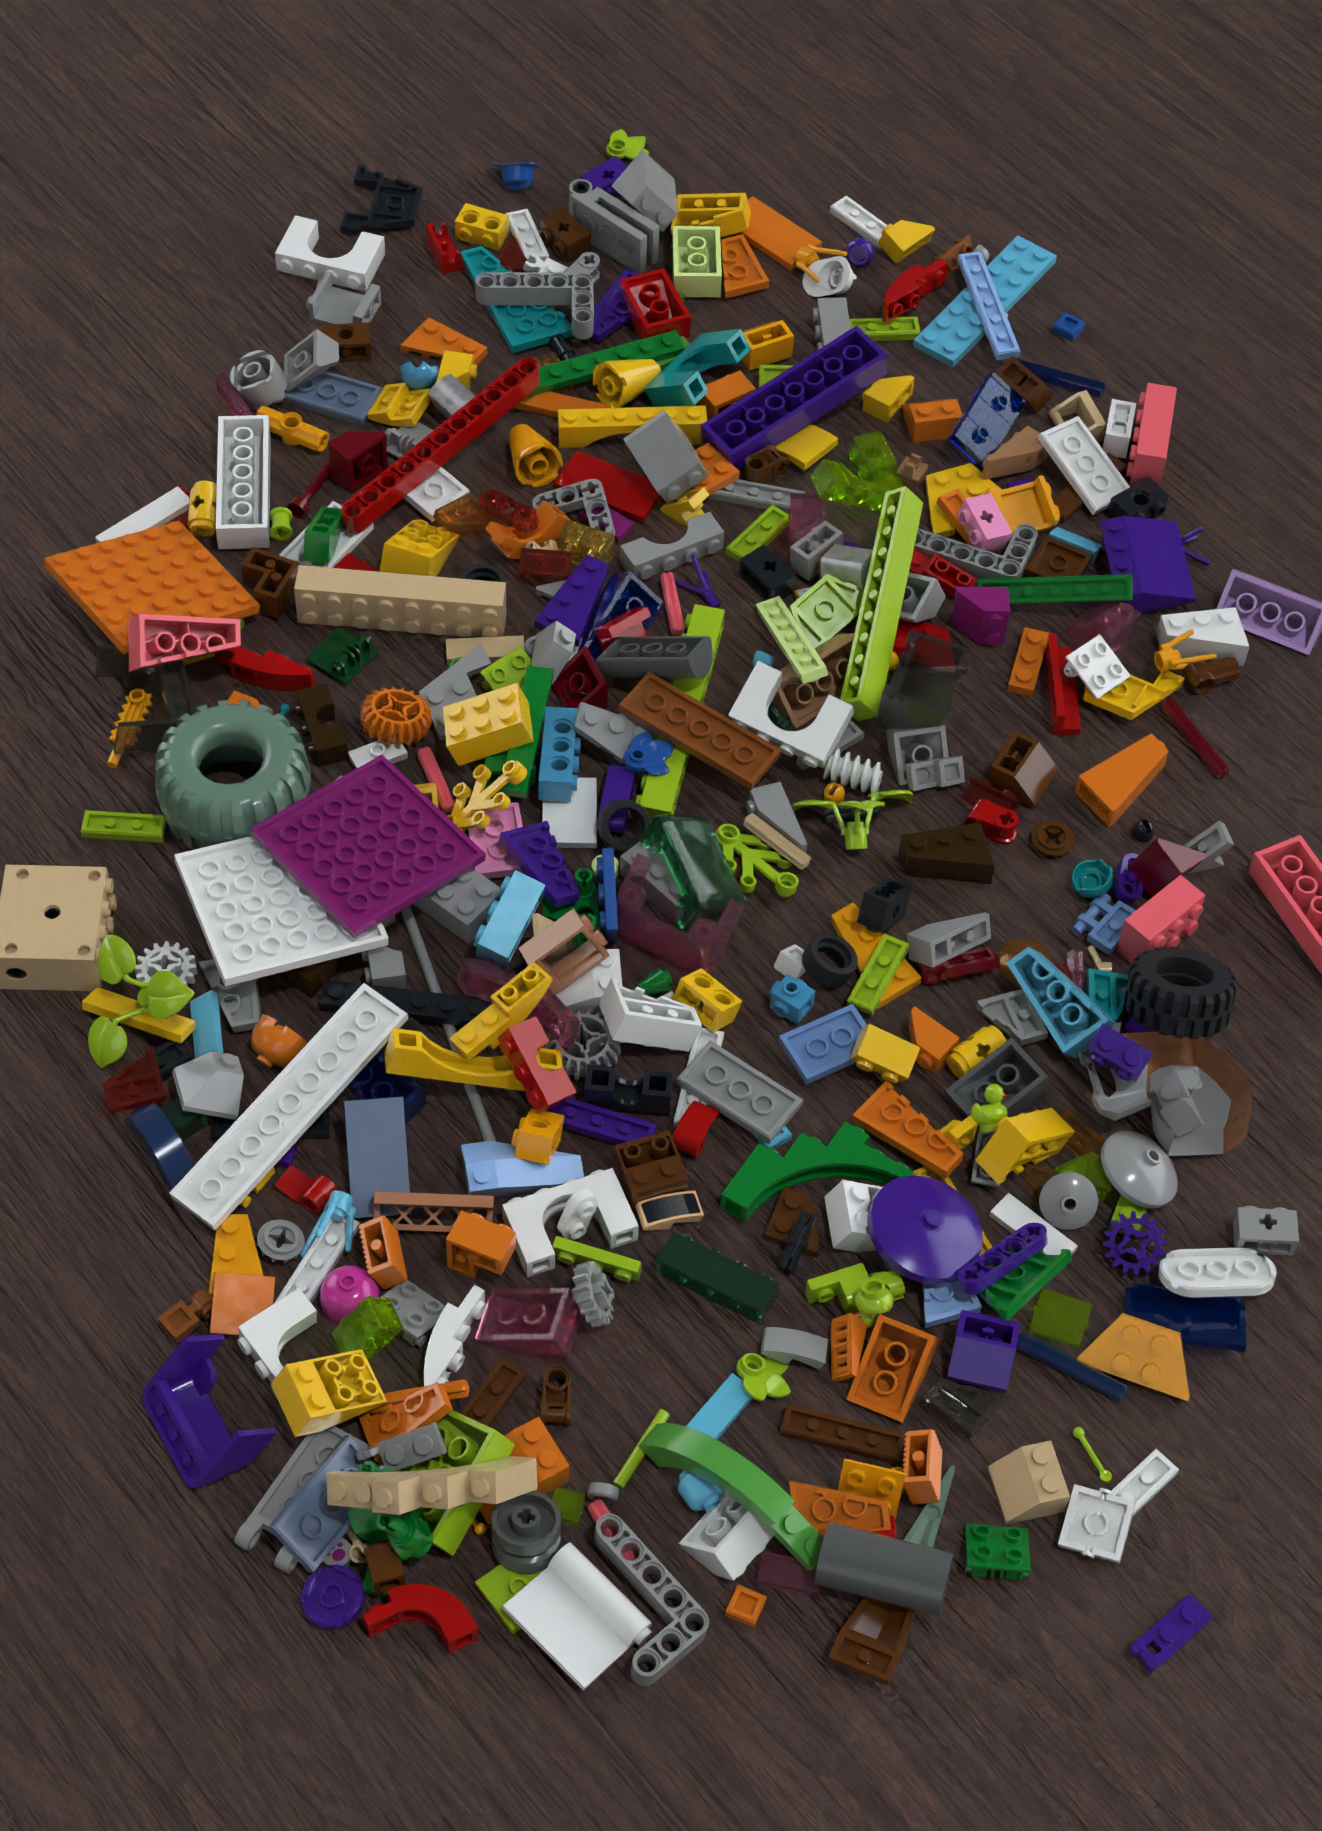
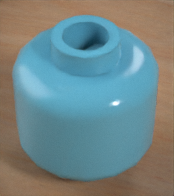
M684 1470L678 1478L680 1481L678 1493L693 1511L705 1509L706 1512H710L721 1503L722 1489L691 1472Z

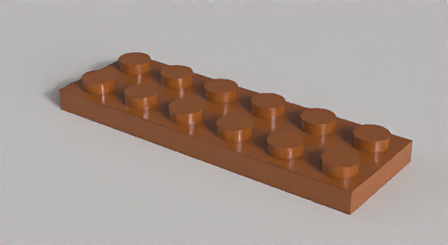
M648 672L619 704L618 711L750 790L755 787L781 755L780 748L651 672Z

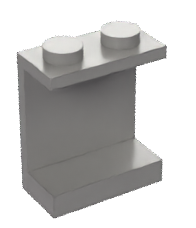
M327 271L323 279L318 281L313 296L310 295L307 300L306 308L309 310V319L324 325L365 322L370 324L381 305L380 286L371 284L365 295L333 287L332 272Z

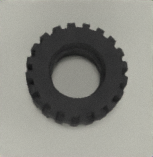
M1157 947L1153 951L1149 949L1139 954L1130 964L1124 1005L1129 1015L1134 1018V1021L1139 1025L1143 1024L1150 1031L1155 1030L1161 1035H1172L1183 1039V1037L1198 1039L1200 1036L1206 1038L1214 1033H1219L1229 1024L1237 990V981L1233 972H1231L1226 964L1222 965L1221 960L1215 957L1211 958L1204 952L1198 953L1189 948Z

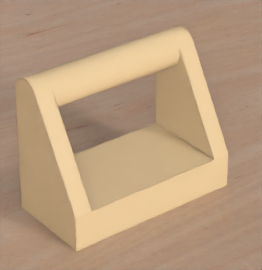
M1087 390L1077 392L1048 412L1055 426L1064 423L1062 416L1077 413L1096 441H1103L1107 424Z

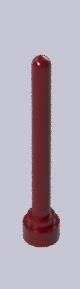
M329 459L303 494L293 497L287 505V508L292 512V516L301 519L309 511V501L331 473Z

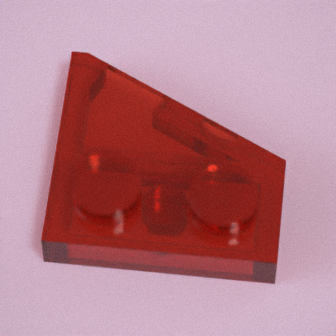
M153 1047L147 1049L145 1055L132 1064L130 1062L122 1068L118 1075L112 1076L102 1084L109 1115L147 1106L152 1103L167 1101Z

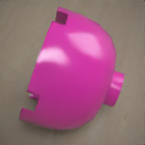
M345 1265L336 1268L326 1276L320 1289V1304L324 1316L331 1323L341 1327H349V1325L357 1323L360 1326L374 1317L372 1314L373 1309L370 1308V1305L379 1299L380 1291L376 1281L369 1276L367 1270L358 1266Z

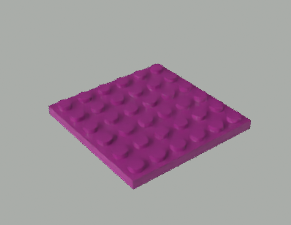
M383 755L378 756L251 827V836L353 938H356L485 861L486 853Z

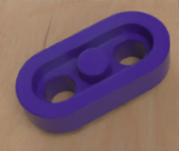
M1134 853L1126 854L1119 861L1113 887L1116 897L1127 904L1134 903L1142 895L1144 888L1130 869V863L1138 856Z

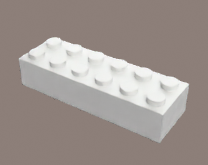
M269 415L218 416L216 497L218 549L270 548L271 434Z

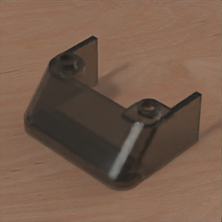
M99 645L95 677L122 676L123 683L128 689H144L148 694H152L150 701L153 704L151 710L154 720L118 722L114 754L156 752L159 744L163 742V736L168 728L176 727L178 718L185 713L190 716L195 714L196 707L183 660L129 672V652L123 654L115 645Z

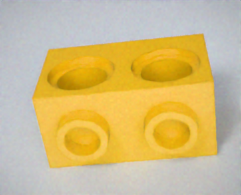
M465 203L455 220V239L499 251L509 234V215Z
M702 968L682 977L672 1000L694 1007L700 1022L713 1033L734 1022L742 1004L741 999Z

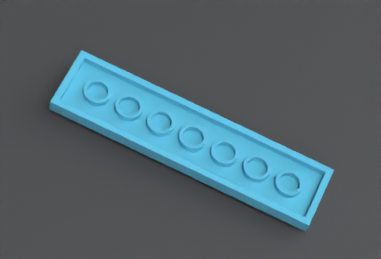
M1018 235L987 266L1005 313L1056 263L1057 255ZM968 287L913 341L914 348L951 368L986 334Z

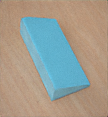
M1059 527L1053 529L1048 535L1051 538L1092 554L1090 564L1094 563L1103 548V545Z

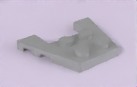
M482 644L475 647L419 691V695H422V700L428 701V707L431 708V723L439 740H446L443 707L477 696L468 677L479 673L491 665Z

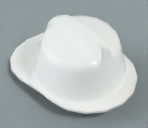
M835 256L812 263L808 268L820 279V282H815L804 273L803 287L807 294L813 297L843 294L849 290L857 276L853 274L846 258Z

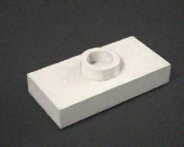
M375 741L348 752L349 760L354 769L380 755H383L392 764L408 758V753L403 744L400 747L393 743L388 746V743L384 741L380 743Z

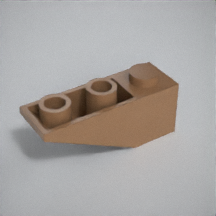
M1026 426L1020 432H1016L1007 443H1002L997 451L992 455L988 454L982 463L984 469L981 478L985 480L1036 468L1048 455V452L1038 440L1040 433L1029 426Z

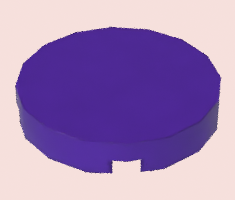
M338 1564L329 1565L330 1567L320 1568L313 1572L306 1580L301 1593V1602L308 1619L318 1627L328 1630L341 1629L354 1622L362 1612L365 1603V1588L359 1576L350 1568Z

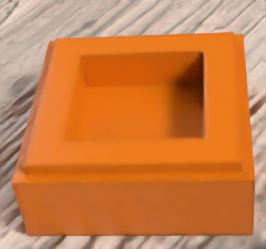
M738 1584L725 1611V1616L755 1628L766 1603L767 1596Z

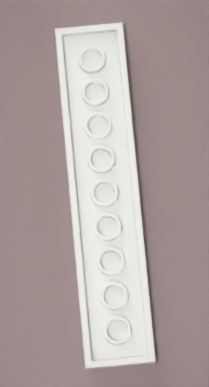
M363 983L170 1192L171 1198L213 1230H216L389 1041L392 1028H401L408 1020L407 1013Z

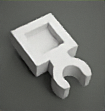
M535 253L529 254L523 267L526 272L563 273L568 268L548 257L544 262Z

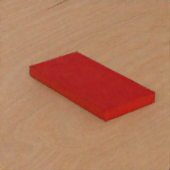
M577 450L554 482V489H558L588 479H597L602 483L609 508L622 516L640 523L645 522L661 498L647 477ZM595 489L590 490V494L595 493Z

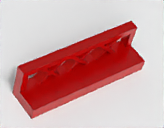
M1048 634L1044 655L1053 735H1080L1081 724L1075 677H1067L1064 674L1065 665L1068 663L1065 657L1072 653V648L1058 647L1056 634Z

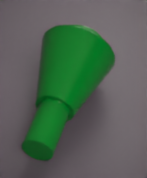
M658 967L639 982L636 987L644 989V995L652 996L670 992L669 986L673 985V981L667 969L662 971Z

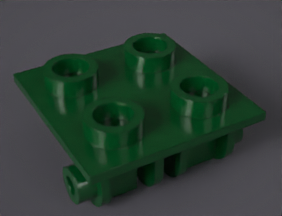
M338 627L305 660L346 685L379 651L371 646L372 638L368 634L360 635L357 638L341 627Z

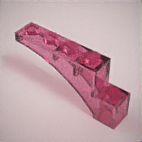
M462 958L456 984L467 996H474L493 1003L490 996L521 971H503L493 959ZM548 988L526 1019L537 1016L543 1030L554 1037L563 1047H574L576 1036L580 1032V1020Z

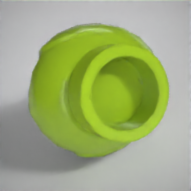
M991 1084L984 1091L985 1099L990 1104L980 1106L978 1103H975L971 1109L970 1116L978 1123L980 1133L996 1132V1125L1008 1113L1007 1108L1001 1104V1101L1008 1094L1004 1093L1000 1085Z
M879 1279L864 1281L861 1285V1290L856 1295L855 1305L859 1311H856L854 1315L862 1319L867 1328L873 1327L876 1324L879 1314L889 1312L893 1307V1295L885 1288L883 1281Z

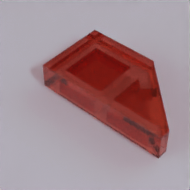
M510 237L499 255L500 263L507 271L526 272L523 267L527 259L516 239Z

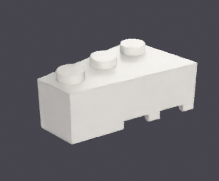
M1236 607L1161 615L1156 633L1159 645L1168 643L1192 629L1194 630L1193 635L1171 647L1173 650L1177 649L1182 658L1216 654L1217 658L1211 659V661L1231 656L1236 658L1238 666H1244L1249 644Z

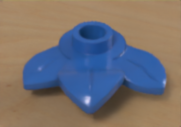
M648 732L641 733L631 740V748L626 750L623 760L627 769L632 772L645 771L653 776L669 773V768L664 761L671 756L674 747L664 740L653 741L652 735Z

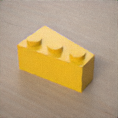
M746 193L677 195L678 215L672 221L671 234L673 226H720V237L748 230L751 210Z
M1053 1108L1037 1109L1033 1112L1021 1113L1013 1117L1006 1116L998 1122L995 1127L997 1131L975 1161L997 1184L1005 1181V1177L1009 1172L1014 1171L1016 1174L1023 1172L1024 1167L1022 1165L1030 1161L1036 1165L1059 1153L1075 1131Z

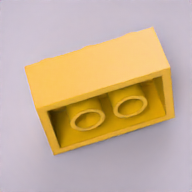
M518 683L443 707L446 747L458 766L534 742L529 702Z

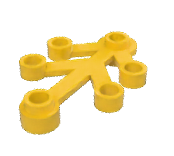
M510 760L506 762L502 768L503 774L486 789L485 786L487 780L491 777V771L483 764L477 766L473 771L476 783L469 804L464 808L466 799L471 794V789L464 782L458 783L453 789L456 801L452 813L447 817L463 832L470 828L484 829L487 827L490 817L484 811H504L511 802L506 794L497 792L508 782L512 785L521 783L527 775V769L519 761Z

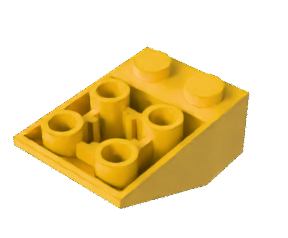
M412 520L384 543L380 571L437 577L459 539V534L453 533L446 527L437 528L428 525V522L424 520Z
M363 1349L286 1364L271 1383L295 1437L321 1432L387 1402Z

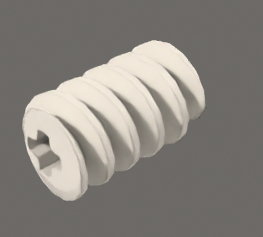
M838 748L828 760L823 779H827L831 774V782H837L841 777L842 786H846L851 781V788L854 790L861 784V791L863 793H866L870 787L871 793H876L883 776L881 762H877L871 768L869 758L862 765L860 764V755H857L854 761H850V752H847L841 758L840 749Z

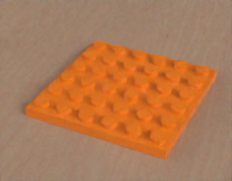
M179 520L44 558V568L123 654L129 652L128 618L137 614L241 619L258 614L260 611V604Z

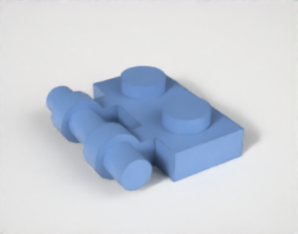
M1104 894L1099 898H1095L1089 904L1087 912L1080 914L1076 918V924L1071 928V931L1076 936H1080L1083 931H1089L1087 941L1110 955L1118 946L1124 920L1136 910L1120 900L1114 906L1109 905L1111 897L1108 894ZM1097 916H1104L1100 922L1095 920Z

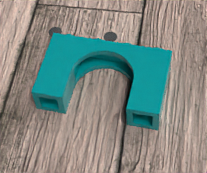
M741 329L701 333L644 390L654 407L693 406L708 392L699 373L714 366L738 363L751 348Z

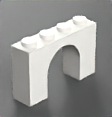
M295 215L275 252L277 271L318 281L322 280L328 271L332 272V284L366 292L385 256L384 236L362 231L349 253L337 258H324L312 252L319 239L317 220Z
M757 661L728 714L729 719L764 740L778 746L782 753L788 756L797 755L803 758L802 761L810 767L816 768L819 766L825 768L854 715L853 706L828 695L819 714L811 725L799 731L782 730L775 726L768 717L769 706L783 682L782 672Z
M613 1168L596 1170L589 1176L580 1179H569L562 1185L550 1189L542 1188L532 1195L523 1198L516 1197L502 1204V1219L505 1225L516 1232L515 1250L527 1278L555 1268V1252L544 1226L553 1214L564 1210L569 1198L579 1190L589 1189L597 1198L598 1204L593 1216L598 1221L610 1249L638 1240L639 1225Z
M298 1288L238 1327L239 1339L237 1343L246 1356L251 1354L256 1361L254 1366L263 1379L268 1377L272 1383L283 1369L279 1361L282 1348L289 1340L317 1323V1310L302 1290Z

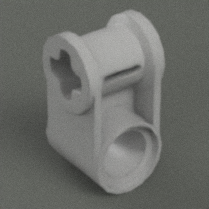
M593 252L583 253L563 273H587L593 278L594 285L600 278L598 270L600 258Z

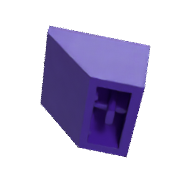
M961 1310L947 1379L1007 1392L1021 1323Z

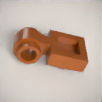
M199 1290L190 1298L189 1302L191 1305L187 1306L180 1300L157 1318L158 1322L173 1340L179 1343L184 1337L201 1326L199 1318H204L205 1320L211 1318L213 1296L209 1292Z

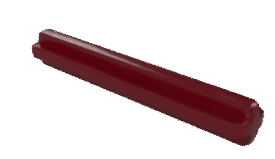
M1172 697L1164 699L1161 702V709L1215 776L1221 779L1228 775L1229 766Z

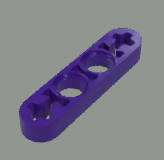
M1028 1223L961 1268L957 1275L959 1290L965 1294H978L1038 1253L1048 1243L1046 1227L1040 1223ZM1011 1249L1020 1250L1019 1252L1015 1253L1006 1252ZM988 1264H999L997 1267H986Z

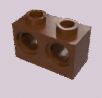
M1014 356L996 373L1004 385L1035 412H1038L1054 395L1041 379Z

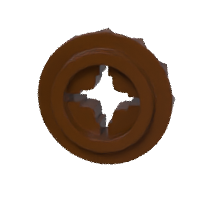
M1055 820L1043 821L1036 825L1032 831L1031 843L1035 845L1036 852H1043L1045 857L1054 855L1057 859L1062 854L1067 856L1068 852L1073 849L1075 842L1074 833L1062 822ZM1048 837L1051 839L1058 838L1057 844L1053 841L1047 843Z

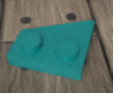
M1091 968L1086 972V995L1115 1021L1125 1007L1124 995L1128 975Z

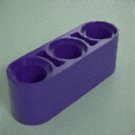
M609 765L599 814L601 809L613 800H632L636 780L635 772L628 770L626 766ZM628 809L616 811L609 820L610 832L625 833L629 815Z

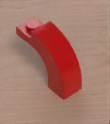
M406 1584L386 1590L388 1603L385 1605L383 1603L376 1604L363 1615L364 1628L369 1638L400 1623L420 1621L432 1626L439 1633L449 1654L478 1640V1627L464 1604L451 1593L427 1584Z

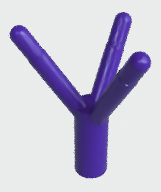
M1200 526L1182 536V545L1198 538L1197 534L1202 532L1204 527ZM1183 548L1185 555L1206 565L1210 564L1208 559Z
M693 553L691 554V559L702 587L699 588L677 580L675 584L684 589L702 594L710 607L719 608L721 603L709 587L708 572L705 570L702 573L697 557Z

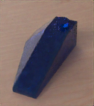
M631 571L613 573L599 596L578 651L583 646L588 647L596 661L603 653L594 631L596 628L633 608L648 607L651 617L642 621L643 627L648 628L656 619L665 602Z

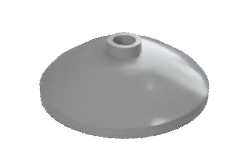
M1119 1131L1112 1134L1104 1142L1101 1149L1103 1169L1112 1185L1125 1198L1146 1208L1163 1207L1174 1198L1178 1187L1175 1167L1167 1153L1154 1140L1137 1132Z

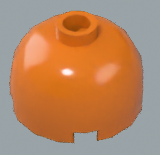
M263 1014L256 1023L251 1036L252 1047L258 1054L256 1060L267 1068H271L272 1065L285 1068L308 1043L286 1025L284 1027L278 1024L275 1026L277 1020Z

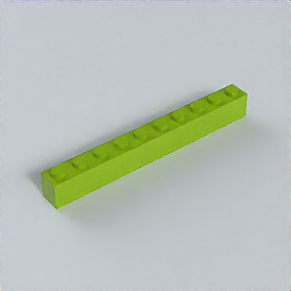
M906 486L885 492L840 700L853 706L854 715L852 717L857 721L878 717L880 713L919 527L923 502Z
M695 604L692 614H687L685 629H688L687 634L682 633L681 636L711 637V667L708 674L702 679H670L669 684L704 703L724 628L725 610ZM654 733L653 741L664 740L674 747L671 756L664 761L669 768V773L659 776L643 774L641 781L643 794L637 795L636 803L640 804L648 812L652 825L670 828L690 754Z

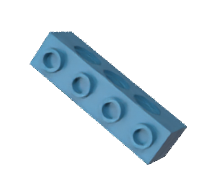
M546 707L538 800L571 802L572 791H577L578 775H573V772H579V756H575V754H580L581 738H576L580 734L573 730V725L578 708Z

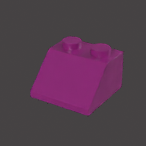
M956 586L951 624L977 644L1004 645L1010 614L1008 587Z

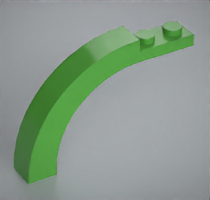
M673 1423L656 1424L638 1445L659 1468L675 1467L691 1472L725 1491L748 1509L806 1570H813L817 1566L824 1538L792 1505L795 1500L748 1459L702 1432Z

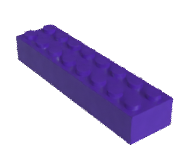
M856 325L701 424L702 443L705 445L709 442L739 470L744 467L747 456L758 452L769 444L778 445L887 374V354Z

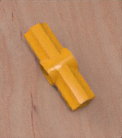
M261 406L258 409L257 415H269L270 432L282 436V441L290 446L300 444L317 452H323L327 447L330 439L329 433L302 422V417L294 412L283 414L267 406Z

